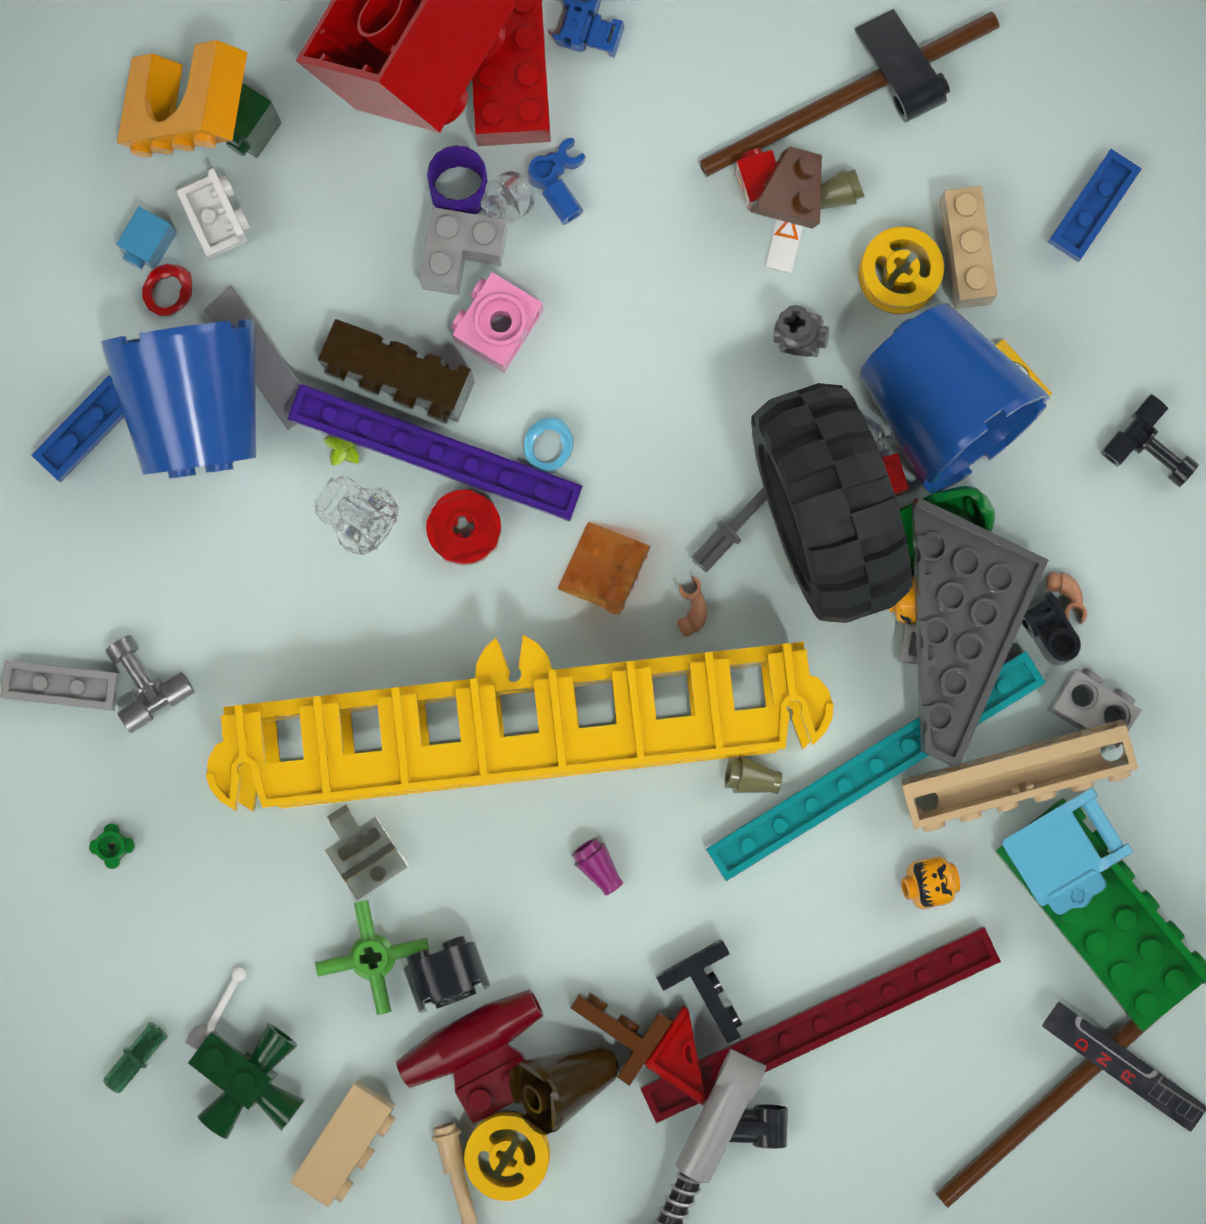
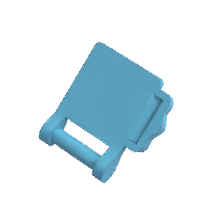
M1093 787L1007 837L1002 842L1003 847L1037 902L1041 906L1049 904L1053 912L1059 915L1065 914L1073 908L1086 907L1096 894L1106 888V881L1101 872L1134 853L1129 843L1123 844L1095 798L1099 795ZM1083 807L1111 853L1103 858L1100 857L1073 814V811Z

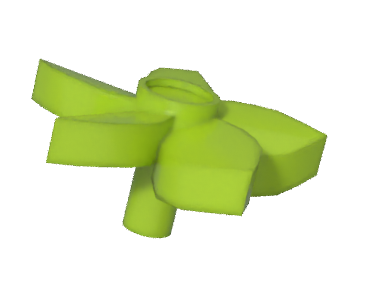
M327 436L323 439L325 444L333 449L329 456L332 466L341 464L344 460L359 464V454L355 449L357 445L332 436Z

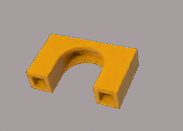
M219 40L195 44L186 92L177 109L176 103L183 65L153 53L132 57L117 143L131 148L130 153L133 155L150 158L153 153L173 154V150L177 149L194 151L196 146L215 148L216 143L232 141L248 52Z

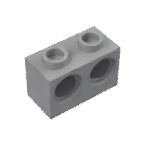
M1086 668L1082 672L1077 669L1070 671L1047 708L1048 711L1080 731L1107 724L1104 720V711L1108 706H1112L1119 711L1120 720H1124L1129 732L1142 711L1133 705L1135 698L1118 688L1114 692L1101 685L1103 678ZM1076 686L1083 687L1088 693V701L1083 707L1077 706L1072 701L1071 693ZM1119 742L1111 744L1106 747L1109 749H1117L1119 748L1121 743Z

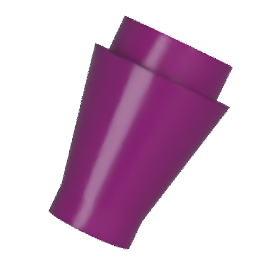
M596 837L583 843L572 853L573 858L576 860L574 865L598 886L605 896L622 886L623 881L618 875L606 844L600 843Z

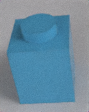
M138 206L116 245L124 253L122 259L140 270H142L144 265L155 269L177 232L170 223Z

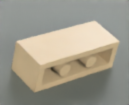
M982 186L944 190L939 200V208L954 309L991 305L997 296Z
M357 1080L290 1182L328 1208L334 1199L342 1202L354 1184L348 1177L356 1166L363 1170L375 1151L369 1147L376 1134L384 1137L396 1119L390 1114L395 1105Z

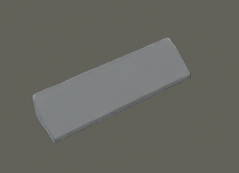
M231 285L209 304L204 311L212 322L230 321L231 325L238 324V320H254L255 384L285 428L290 430L297 425L294 422L288 421L287 418L300 383Z

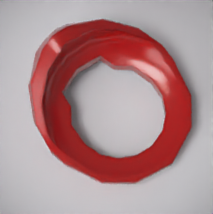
M164 264L153 269L142 288V299L148 310L159 316H171L182 310L192 296V276L186 268L175 264ZM173 276L182 285L179 298L171 307H160L153 300V288L162 279H168Z

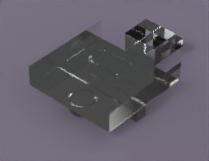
M346 804L327 816L330 825L341 840L324 850L357 900L409 867L376 816L360 826Z

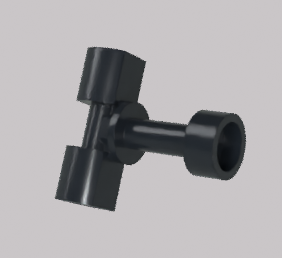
M1150 394L1132 414L1134 420L1125 431L1117 432L1100 452L1108 461L1118 467L1133 450L1140 454L1145 449L1172 471L1168 479L1178 487H1181L1199 466L1188 455L1181 460L1155 438L1159 431L1153 426L1168 410V407L1153 394Z

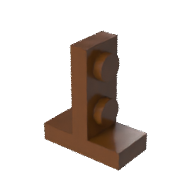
M589 992L587 997L579 993L572 1003L571 1009L632 1050L617 1072V1078L630 1086L671 1025L672 1019L658 1011L643 1035H640L637 1032L640 1026L623 1014L617 1019L605 1011L608 1007L605 1001Z

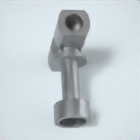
M128 635L110 645L105 652L113 664L119 662L123 664L139 689L133 694L136 701L117 713L126 729L133 733L154 719L153 713L167 704L175 706L194 694L195 691L182 672L163 684L159 679L151 681L134 655L139 647L132 636Z

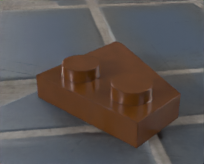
M791 146L784 150L775 164L774 172L766 179L763 185L765 187L751 205L750 212L811 229L819 225L822 155Z

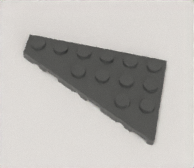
M915 498L912 503L920 746L921 752L959 768L1049 560L921 498Z

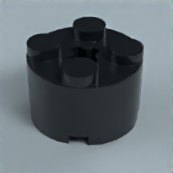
M460 936L444 942V950L434 954L429 953L428 950H423L406 958L409 965L403 970L419 1013L428 1012L425 1004H435L436 1009L473 996L477 994L474 986L482 983L484 989L491 986L475 942H467L464 936Z

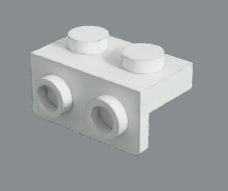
M214 167L207 170L209 176L176 191L208 260L248 243L249 240L244 231L250 229L242 209L234 210L229 198L234 196L235 193L226 174L219 177Z

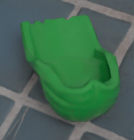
M960 486L950 488L922 498L990 532L994 527L995 511L987 495L976 487ZM911 503L900 508L899 511L910 555L911 572L914 576Z

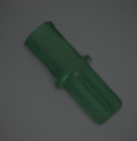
M149 1021L146 1028L131 1046L123 1048L124 1054L103 1078L104 1084L113 1092L121 1093L142 1067L145 1069L148 1067L147 1061L164 1040L168 1038V1035L161 1028H156V1024Z

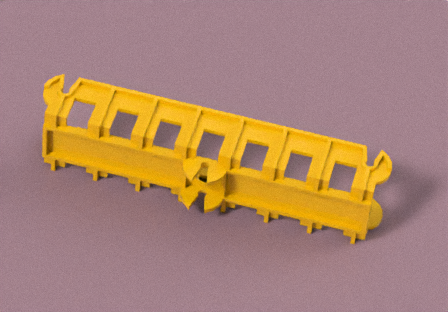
M523 634L518 667L521 670V677L518 681L512 682L509 680L511 673L500 643H498L495 637L482 651L476 663L475 678L225 706L223 707L224 715H220L223 741L215 745L208 758L207 774L205 775L209 789L220 802L234 811H237L239 802L255 812L257 794L262 808L278 806L279 809L770 754L777 753V750L786 748L790 715L787 707L792 711L791 721L803 750L809 743L813 746L827 731L833 719L834 703L824 683L818 677L810 675L807 649L804 648V641L552 669L549 657L538 643ZM761 666L766 707L735 711L730 670ZM686 675L691 716L657 720L652 678ZM612 683L617 724L579 728L575 687ZM535 692L539 733L505 737L500 696ZM456 701L461 742L430 745L426 704ZM378 709L382 751L356 754L351 712ZM300 718L304 759L281 762L277 721Z

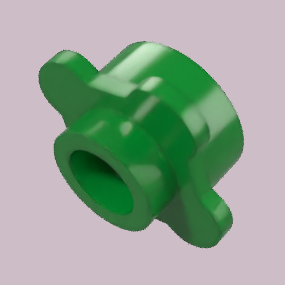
M107 824L104 827V832L89 844L90 852L104 860L105 866L109 869L119 867L120 860L125 854L133 852L135 848L134 840L126 838L121 834L119 826L116 824ZM114 843L115 849H109V844Z

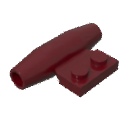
M530 989L487 1003L433 1032L396 1061L399 1074L408 1088L454 1074V1092L472 1124H475L514 1103L510 1088V1071L522 1060H526L522 1052L509 1043L544 1016L542 1008Z

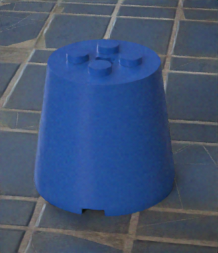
M948 303L936 305L915 318H909L902 322L894 330L893 334L870 355L860 370L861 379L921 483L930 494L943 491L971 475L972 470L969 466L983 456H986L989 461L997 456L1032 425L1047 407L1045 402L1050 399V396L1042 387Z
M253 319L238 320V324L231 325L230 321H221L139 333L140 339L127 341L126 336L101 341L103 353L143 475L168 472L169 478H179L196 475L195 467L205 466L206 473L234 469V461L256 458L255 326Z

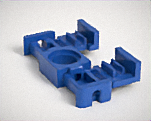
M563 0V5L567 11L559 35L553 33L552 36L557 46L583 52L586 49L584 43L586 42L587 47L606 51L610 57L615 58L625 26L622 20L614 18L612 22L601 20V15L597 13L602 0ZM615 26L611 41L608 42L612 27Z

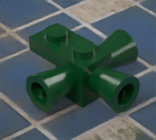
M267 1023L253 1054L250 1052L243 1054L216 1032L212 1031L188 1062L190 1066L224 1091L197 1116L201 1123L218 1136L228 1139L243 1107L249 1110L257 1103L282 1131L305 1100L271 1084L278 1075L272 1069L298 1046L297 1043L285 1032Z

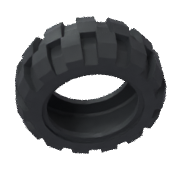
M817 383L768 400L751 417L754 450L762 484L778 535L793 574L808 605L818 620L848 623L892 608L912 588L910 555L902 518L887 470L874 437L855 399L842 385Z

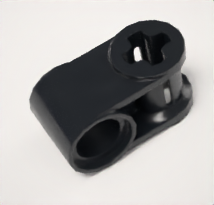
M1047 591L1044 593L1043 599L1028 607L1021 624L1033 638L1044 658L1049 663L1064 665L1079 654L1081 641L1067 619L1058 599L1051 591ZM1044 611L1048 612L1043 616L1039 617L1038 619L1035 618V616L1041 614ZM1054 638H1063L1069 643L1070 652L1067 656H1060L1054 652L1052 647Z

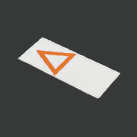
M776 219L765 267L792 273L803 226Z

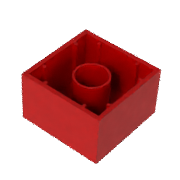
M331 0L297 57L296 62L358 111L440 133L444 125H448L456 120L465 109L468 101L466 88L482 61L491 58L501 48L506 37L504 24L517 3L514 0Z

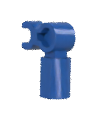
M573 137L562 141L559 151L556 153L550 152L545 156L535 157L531 160L528 170L530 184L535 188L544 190L542 195L563 225L573 221L583 212L582 207L564 181L557 179L564 174V169H576L585 162L586 156L584 153L579 154L575 158H571L566 154V151L575 144Z

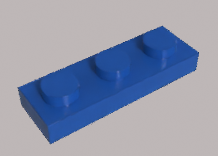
M1110 149L1048 243L1079 262L1142 168L1113 149Z
M108 375L31 455L60 483L124 418L112 377Z

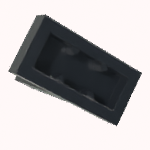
M720 939L655 976L663 991L691 977L725 1041L729 1044L741 1037L736 1028L743 1024L733 1006L730 1005L725 1008L718 994L724 992V989L714 971L706 974L704 968L730 955L725 943Z

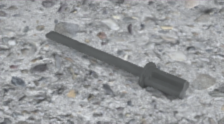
M764 487L729 525L719 521L716 531L691 557L692 561L704 572L707 573L734 543L739 544L741 542L736 532L767 500Z

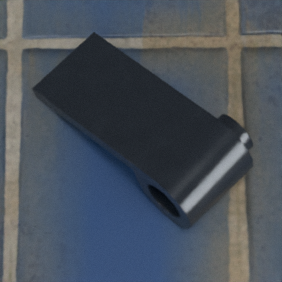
M894 9L855 28L856 35L889 84L893 104L904 122H908L947 102L946 94L950 93V88L946 78L942 73L936 74Z

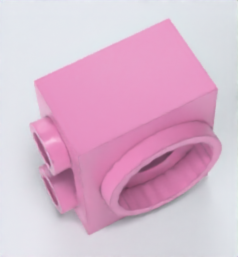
M492 272L487 280L483 278L479 280L471 294V298L474 299L467 312L462 309L458 313L451 329L454 330L452 336L455 343L505 373L544 310L542 302ZM498 317H506L512 324L507 331L496 332L491 328L492 322Z

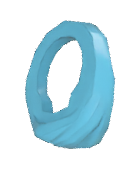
M558 417L540 419L529 428L525 435L524 454L529 464L538 470L554 471L562 467L571 455L573 436L565 422ZM545 429L554 430L561 434L560 441L563 445L561 455L551 463H543L538 460L533 450L537 437L542 435Z

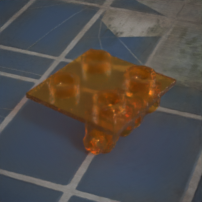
M588 522L558 586V590L602 607L611 614L620 615L621 611L625 609L624 605L630 591L635 587L633 585L635 580L639 578L638 574L645 559L647 560L648 558L647 554L651 546Z

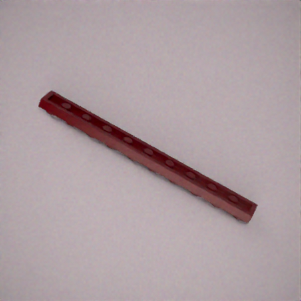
M982 926L698 1059L706 1100L715 1085L719 1070L730 1049L766 1065L765 1072L1000 963L1001 960L986 928ZM661 1077L640 1087L656 1124L699 1104Z

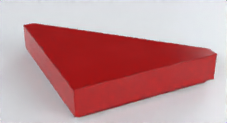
M683 1006L644 1066L704 1106L706 1096L690 1012Z

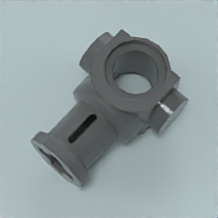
M798 305L789 306L780 313L776 321L774 343H780L779 349L781 353L804 357H818L819 348L826 349L829 326H823L822 316L809 313L804 307Z

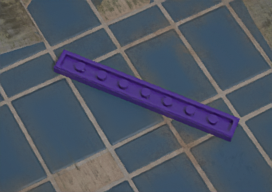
M303 384L299 385L287 418L288 421L569 522L583 487L577 483Z

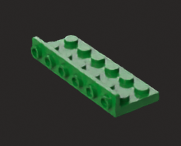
M1061 798L1050 808H1048L1045 812H1043L1036 819H1034L1032 822L1036 821L1037 819L1041 818L1042 816L1046 815L1047 813L1051 812L1052 810L1056 809L1057 807L1061 806L1067 801L1064 798ZM1078 808L1073 811V814L1100 857L1103 858L1108 855L1109 852L1107 850L1109 849L1098 831L1095 830L1092 833L1083 822L1086 819V815L1082 809ZM1003 845L994 851L1140 1032L1146 1030L1200 985L1206 984V960L1196 950L1191 953L1182 943V940L1185 938L1182 931L1173 921L1169 920L1166 923L1159 915L1157 910L1160 908V905L1147 890L1141 893L1132 882L1136 877L1124 861L1120 860L1101 872L1106 881V888L1096 894L1086 907L1073 908L1065 914L1059 915L1053 912L1049 904L1041 906L1037 902Z

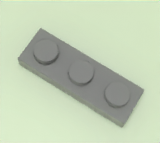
M5 660L0 698L115 711L120 674Z

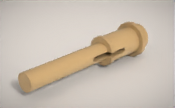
M455 1122L436 1126L433 1128L434 1135L431 1138L433 1142H437L444 1174L450 1175L462 1224H478L464 1174V1169H466L464 1155L458 1136L462 1133L461 1129L456 1128Z

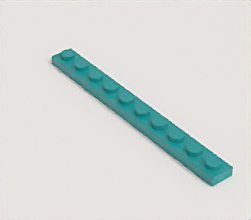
M1027 651L1003 664L977 726L1046 683ZM920 718L914 719L706 848L724 880L728 881L928 757L929 755L921 752Z

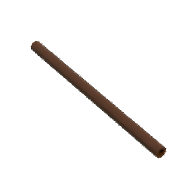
M991 11L920 47V50L928 62L932 63L1000 27L999 21ZM877 69L698 161L703 174L708 177L736 163L737 160L741 159L743 153L753 149H763L889 84L880 70Z
M1129 1019L1110 1038L1126 1049L1151 1026L1140 1032L1132 1020ZM1086 1058L935 1193L936 1196L949 1208L1099 1074L1102 1069Z

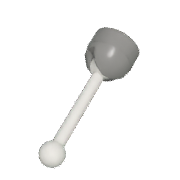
M235 967L232 970V980L209 1022L195 1026L185 1040L186 1044L198 1050L212 1031L217 1033L215 1029L217 1021L238 983L246 978L244 968Z

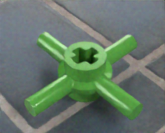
M369 900L355 902L354 908L361 938L354 943L349 955L315 962L318 977L353 969L361 978L370 980L377 1015L392 1012L385 976L392 970L395 960L407 958L423 950H428L430 953L428 939L422 938L392 945L385 937L375 934ZM367 947H372L375 953L381 952L382 960L377 961L378 967H373L371 962L364 961L363 955L369 953Z

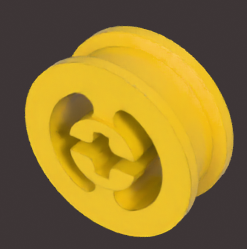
M893 227L879 233L867 246L859 265V284L864 296L876 308L890 314L912 313L924 307L934 296L943 278L944 261L938 245L926 233L912 227ZM904 248L908 250L892 251L891 249ZM910 251L914 252L924 263L926 278L919 275L920 262L916 257L910 264L907 272L900 274L891 287L893 291L909 290L911 293L899 294L885 288L876 275L875 265L880 264L883 267L882 279L886 284L892 277L895 269L901 268L911 254Z
M502 1111L486 1117L476 1126L467 1142L464 1155L467 1175L472 1184L489 1198L499 1201H514L524 1198L537 1189L546 1175L550 1162V1144L547 1135L535 1132L522 1118L523 1113ZM503 1129L522 1133L531 1142L535 1151V1159L528 1160L526 1158L525 1146L520 1141L513 1155V1158L517 1161L515 1162L510 1159L501 1173L502 1176H511L517 1172L523 1175V1178L513 1182L500 1181L492 1177L485 1170L481 1161V1151L488 1152L490 1165L495 1171L502 1158V1153L498 1150L507 1151L514 1139V1136L510 1135L495 1139L492 1136V1133Z

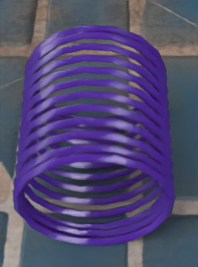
M459 145L445 147L434 155L428 166L427 178L431 200L435 208L478 214L487 203L489 192L487 171L480 155L469 147ZM455 167L469 168L477 173L482 180L476 193L460 200L449 199L438 193L435 188V182L443 172Z

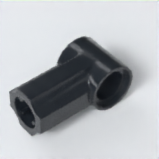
M761 1104L755 1105L754 1108H745L729 1142L752 1143L755 1147L768 1149L787 1147L788 1107Z

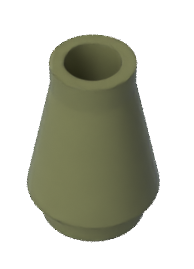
M844 169L821 184V209L857 204L856 200L865 197L855 169L848 172Z
M742 756L738 759L730 758L725 772V788L732 789L733 793H779L782 784L781 771L772 770Z

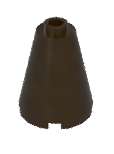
M603 1046L522 1060L510 1071V1088L515 1105L522 1102L527 1112L522 1115L524 1121L535 1132L541 1135H548L559 1130L616 1080L618 1061L616 1056Z

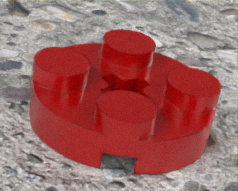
M456 490L445 494L435 503L436 505L432 508L426 522V532L432 548L446 562L464 566L473 565L485 560L498 547L502 532L501 519L494 504L483 495L470 490ZM465 518L468 523L474 522L475 529L470 530L469 537L463 538L461 533H454V527L459 525L458 519Z

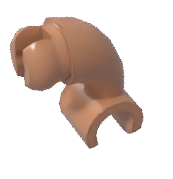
M1050 572L1046 579V589L1051 592L1058 591L1059 594L1064 595L1069 600V605L1064 609L1066 617L1069 619V610L1074 609L1080 614L1079 624L1081 625L1087 617V610L1083 606V595L1080 586L1069 574Z
M694 576L691 578L697 590L692 594L685 593L682 585L679 583L680 595L684 599L691 601V608L686 613L687 615L680 618L677 622L684 636H690L694 632L698 633L707 619V604L701 592V583Z

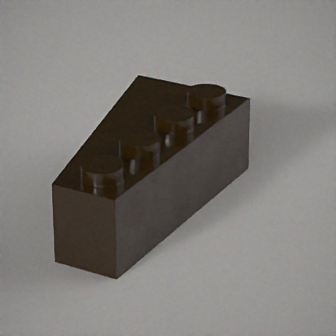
M338 319L334 320L318 358L321 366L325 367L324 373L340 381H345L347 376L359 381L358 387L377 396L380 391L393 395L392 401L407 409L413 410L415 405L428 410V417L441 423L447 424L449 419L456 422L459 421L475 384L471 368L459 364L456 371L452 370V366L441 357L429 353L423 359L417 357L418 352L406 344L390 341L389 345L382 343L384 338L376 333Z

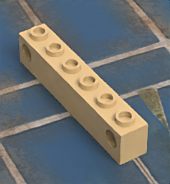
M1121 719L960 763L959 768L949 766L902 779V789L914 829L923 827L924 832L946 826L945 821L959 817L961 822H966L981 817V811L996 807L998 812L1017 808L1019 806L1018 801L1032 797L1035 802L1045 801L1056 797V791L1071 787L1072 792L1086 790L1094 786L1093 781L1107 777L1110 782L1123 780L1131 776L1132 770L1139 768L1127 726L1124 720ZM1119 742L1122 744L1123 753L1117 760L1109 761L1102 757L1101 747ZM936 793L939 801L934 809L926 811L918 807L916 797Z

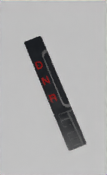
M1061 1002L1055 1005L1043 1022L1042 1027L1188 1131L1191 1132L1206 1112L1204 1104Z

